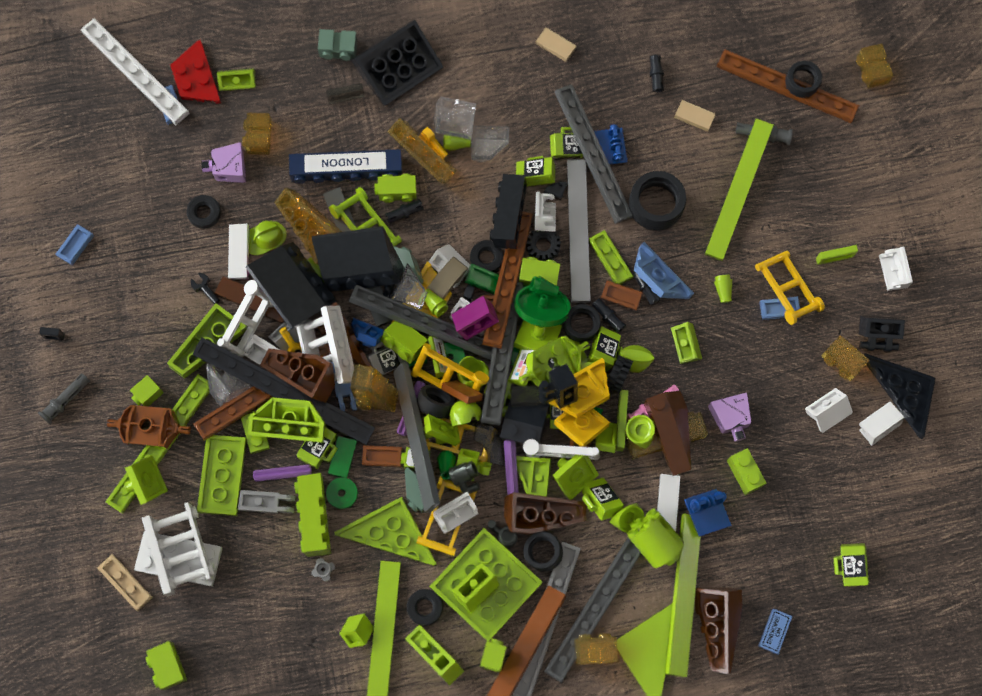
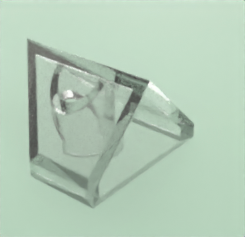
M408 263L402 272L400 284H395L390 299L421 310L428 292L424 289Z

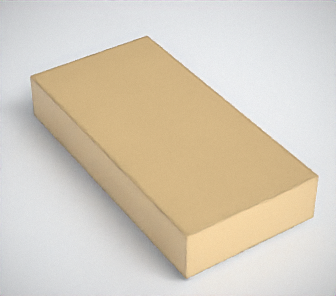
M548 28L544 29L536 41L537 45L567 62L576 49V45Z
M682 100L674 118L708 132L716 114Z

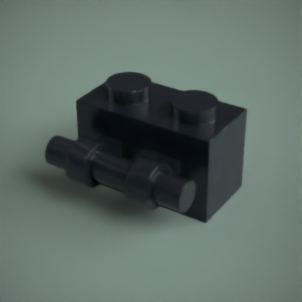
M860 315L858 334L868 337V340L860 341L859 348L866 349L867 351H898L899 344L893 343V339H903L905 320L895 317ZM876 338H885V341L876 342Z
M567 364L554 367L549 371V384L546 380H543L539 385V401L544 406L555 400L561 409L578 401V382Z

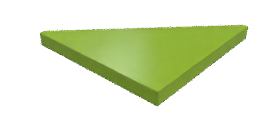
M402 497L334 532L336 536L432 566L437 565L429 548L416 543L418 536H423Z
M673 603L613 642V645L646 696L662 695Z

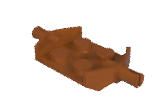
M130 405L124 410L121 418L118 420H107L109 422L107 427L118 428L119 435L126 445L160 446L168 449L179 433L188 435L191 433V426H180L178 424L175 411L171 408ZM150 420V427L147 430H143V423Z

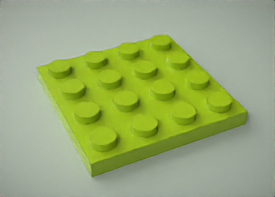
M483 528L429 587L489 642L543 582ZM482 563L496 576L499 586L470 613L457 601L452 590Z

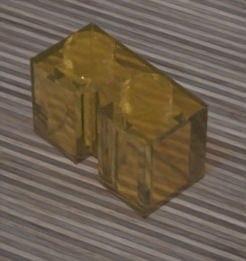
M883 44L863 47L856 57L857 65L862 70V80L866 82L867 88L888 84L893 77L890 65L885 59L886 53Z
M247 113V119H244L243 123L244 130H247L246 136L242 137V146L246 149L247 154L270 155L272 128L270 114Z
M841 335L821 355L827 365L831 367L833 365L839 369V375L849 381L870 361Z
M611 633L599 634V638H591V634L578 635L579 639L574 640L576 665L618 662L616 637H611Z

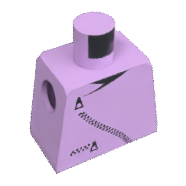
M241 143L213 149L211 151L212 160L201 161L202 171H213L216 181L246 182L244 150Z
M747 393L713 401L709 404V410L722 434L732 432L735 442L746 438L743 428H747L751 424Z

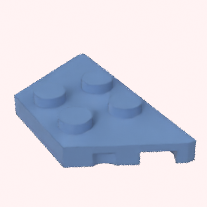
M645 242L641 244L634 271L638 274L639 278L645 281L660 298L690 299L694 292Z

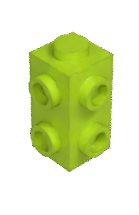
M386 174L378 177V183L375 184V195H379V200L385 203H392L394 200H402L403 202L417 200L416 177L411 174H402L401 176Z

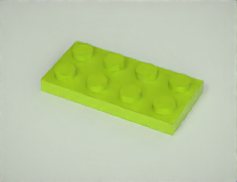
M213 435L206 440L197 505L198 513L237 516L247 442L245 437Z

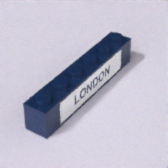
M401 149L289 154V175L291 181L298 184L305 183L306 181L321 183L324 180H332L333 182H341L347 179L351 181H360L361 179L378 180V177L386 174L393 176L402 175Z

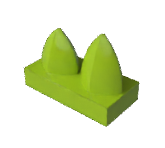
M430 414L423 418L425 425L423 430L426 439L435 437L436 444L449 443L456 446L460 443L457 426L452 427L450 423Z

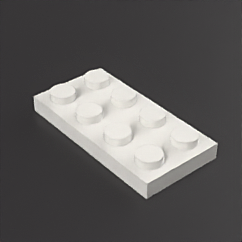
M144 531L134 570L158 575L147 535ZM158 534L159 538H162L163 540L171 537ZM185 540L165 547L166 549L163 552L165 558L168 557L169 559L195 550L197 546L195 541ZM203 543L209 564L212 563L215 569V575H213L215 580L222 547ZM200 557L173 565L168 570L170 576L175 578L201 569L203 566ZM206 576L188 581L212 587L214 581H208Z

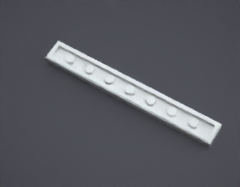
M95 18L81 29L82 33L175 125L190 114Z

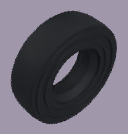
M209 195L196 196L187 206V217L197 228H210L220 219V205ZM204 205L210 207L211 213L208 217L200 218L197 216L199 207Z
M483 240L473 246L470 252L471 264L493 273L502 266L503 250L502 248H494L493 241ZM483 251L493 253L494 260L491 263L485 264L481 262L479 256Z
M430 589L417 590L409 597L407 602V613L410 619L418 625L428 626L435 623L443 611L440 596ZM426 599L432 603L433 609L430 614L421 615L417 611V604L421 600Z

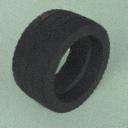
M651 171L641 176L633 185L629 197V208L633 219L643 228L653 231L665 230L676 224L686 206V192L682 182L674 175L665 171ZM650 187H662L668 190L675 199L674 210L665 215H653L647 212L639 201L641 192Z

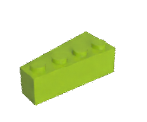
M215 303L167 362L169 368L185 379L205 364V361L193 355L199 341L203 337L217 345V341L222 339L234 316ZM240 322L230 343L245 333L247 330L245 324Z
M321 473L297 476V482H294L295 493L299 495V501L296 502L297 512L300 513L298 524L302 535L301 551L307 557L331 554L323 476Z

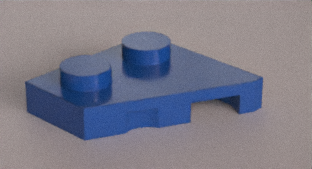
M356 318L352 319V330L356 339L361 341L363 345L375 347L381 342L384 329Z

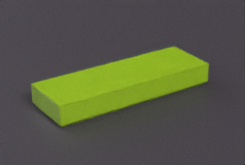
M605 230L588 239L613 282L622 285L633 279L634 276Z
M621 390L619 393L616 451H623L625 448L628 390Z

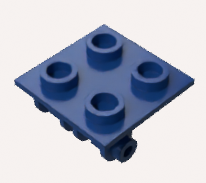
M613 124L608 130L594 131L609 165L628 162L622 128Z
M714 489L684 499L699 537L732 526L723 502L727 499L725 492Z

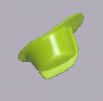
M263 221L258 226L249 230V254L258 256L281 246L286 240L287 235L283 225L275 221Z

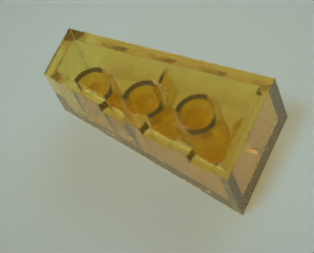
M285 188L274 203L286 221L290 223L296 236H299L303 246L313 257L312 259L315 264H318L312 236L342 231L298 192Z
M355 364L350 389L357 406L363 410H371L373 408L395 412L398 399L397 388H394L392 383L388 384V379L383 378V375L376 368Z

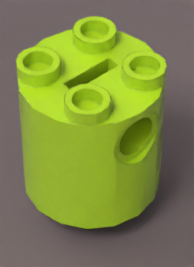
M655 508L648 511L643 519L637 518L631 523L632 529L627 533L628 538L652 567L670 566L679 559L684 541Z

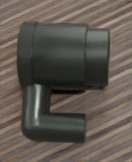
M473 461L464 462L449 468V474L454 485L459 486L463 494L466 492L470 494L480 490L478 482L469 486L466 484V482L478 476V470Z
M494 520L488 522V528L498 535V541L505 548H511L516 544L517 533L510 532L508 527H499Z

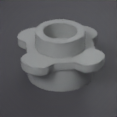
M319 558L316 561L315 568L312 570V575L322 578L323 581H328L331 571L335 569V565L332 562L327 563L323 558Z

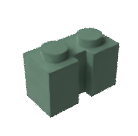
M320 29L318 41L319 57L328 60L340 58L345 61L356 57V31L341 30L340 33L334 32V30Z

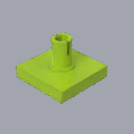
M523 320L513 347L537 350L548 344L549 340L557 339L562 325L541 327Z
M153 455L125 468L130 480L124 483V488L128 493L135 491L141 505L168 491Z
M574 455L569 461L566 458H561L557 463L559 470L553 474L554 479L569 500H572L583 490L584 483L593 481L599 476L590 458L584 455Z

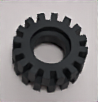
M533 230L531 235L528 236L527 252H529L528 255L530 257H535L539 261L554 260V257H557L560 252L561 241L556 231L534 232ZM540 239H547L551 247L547 251H540L536 243Z
M620 355L618 356L607 381L609 389L620 393L632 366V360Z

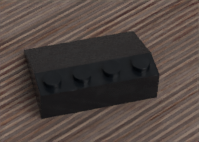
M416 20L408 22L351 59L361 77L383 106H386L444 67Z
M383 226L312 236L321 276L329 291L351 290L356 285L367 288L400 284L404 266Z
M294 242L280 246L245 267L290 329L322 315V307L331 306L337 302L333 293L329 291L321 277L318 276L310 262L307 261Z

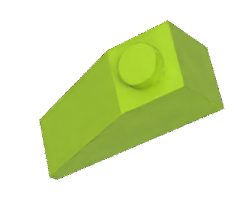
M420 625L405 638L449 686L464 672L457 662Z

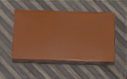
M607 280L601 298L637 311L643 292Z
M458 380L442 383L441 389L467 404L482 400V393Z
M363 445L362 466L401 468L403 448Z

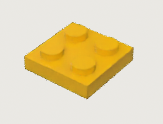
M594 408L577 418L563 412L554 420V425L580 447H585L607 429L610 424Z

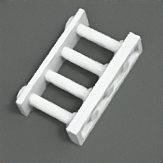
M340 306L322 307V317L297 327L302 353L320 356L318 347L329 343L331 354L322 358L333 362L335 369L334 380L338 384L356 382L357 377ZM324 324L327 335L316 339L314 328Z
M188 502L184 503L185 512L158 521L157 519L154 520L150 515L142 518L163 595L165 596L174 595V588H177V585L206 576V579L210 582L214 581L215 569L212 563L209 564L196 518L199 517L196 507H192ZM189 519L192 530L164 540L159 538L158 531H160V528ZM191 538L195 539L197 549L169 559L168 557L165 558L163 552L166 549L165 547ZM200 557L203 568L175 578L170 576L168 569H171V566Z

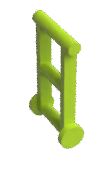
M361 187L356 189L355 195L338 206L334 204L329 206L333 217L336 219L341 218L351 231L371 228L378 224L379 227H384L394 247L402 242L401 237H395L366 201L368 200L367 194ZM359 201L372 218L356 228L343 211Z

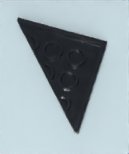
M864 353L862 359L919 439H923L936 378Z

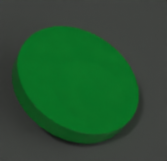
M526 286L518 291L515 298L514 307L517 314L533 325L553 327L565 322L569 316L570 302L560 291H558L556 297L545 294H533V291L529 290V286Z

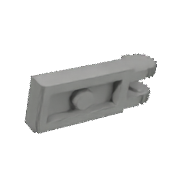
M240 490L238 510L277 514L278 512L294 513V508L279 507V500L292 502L295 501V496L282 495L275 492Z

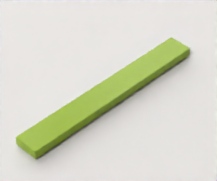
M759 119L755 120L705 255L723 261L773 124Z
M197 374L172 409L175 411L180 426L187 425L215 386L199 374ZM180 433L168 449L160 446L146 445L134 463L153 455L158 465ZM127 473L106 500L107 504L122 514L136 496L135 491L128 493L124 488V483L130 480Z
M682 514L680 538L684 541V546L676 566L666 674L687 677L701 536H698L691 516L689 514Z
M381 561L367 696H388L401 562Z

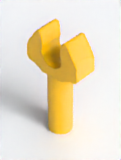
M429 127L425 128L421 135L444 159L448 153L436 140L433 131Z
M286 327L281 328L279 332L289 346L287 351L295 352V350L299 349L302 353L300 342L296 343Z

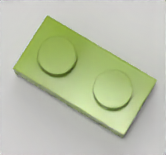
M250 413L242 417L241 421L250 453L254 454L268 450L270 446L267 437L248 435L249 415L252 414Z

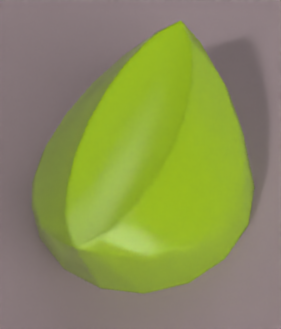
M639 345L627 346L620 352L622 357L633 361L629 370L633 373L644 371L654 360L653 354L648 349Z
M636 415L628 421L626 434L634 444L646 449L654 438L655 426L648 416Z
M634 503L616 513L611 518L610 523L619 530L628 533L632 529L630 525L637 518L641 520L645 517L644 512L639 504Z

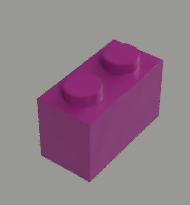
M484 295L451 314L456 331L465 340L472 338L499 322L493 304Z

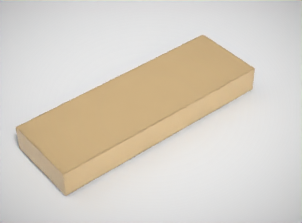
M110 555L98 567L99 571L136 611H139L153 598L115 555Z

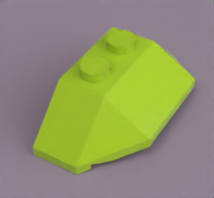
M272 397L258 410L249 415L248 435L324 442L325 422L311 401Z

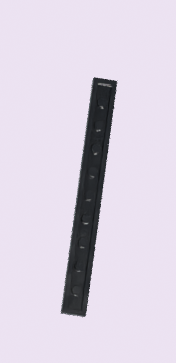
M203 337L193 352V355L272 397L311 401L326 425L364 445H367L375 430V427L327 402L309 397L276 375Z

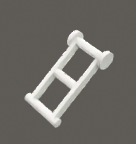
M250 280L245 284L244 292L246 295L224 336L217 341L218 346L239 357L245 356L244 350L268 307H273L270 300L254 280ZM256 295L263 300L253 319L245 316V313ZM241 322L247 325L248 328L238 346H235L230 341Z
M534 439L525 441L523 445L527 457L572 458L574 455L588 456L590 460H598L600 458L599 449L596 447L538 444Z

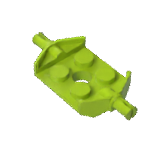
M562 336L529 353L526 359L528 371L519 377L520 383L524 384L532 380L539 387L541 381L546 380L549 384V371L553 369L548 365L550 358L554 361V367L567 364L572 374L580 371L581 353L590 348L589 343L585 341L577 346L567 336Z

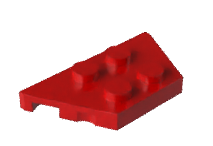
M198 40L170 65L182 100L212 101L215 104H221L202 42Z

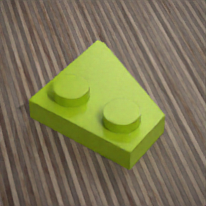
M516 456L518 474L526 494L548 497L551 459Z

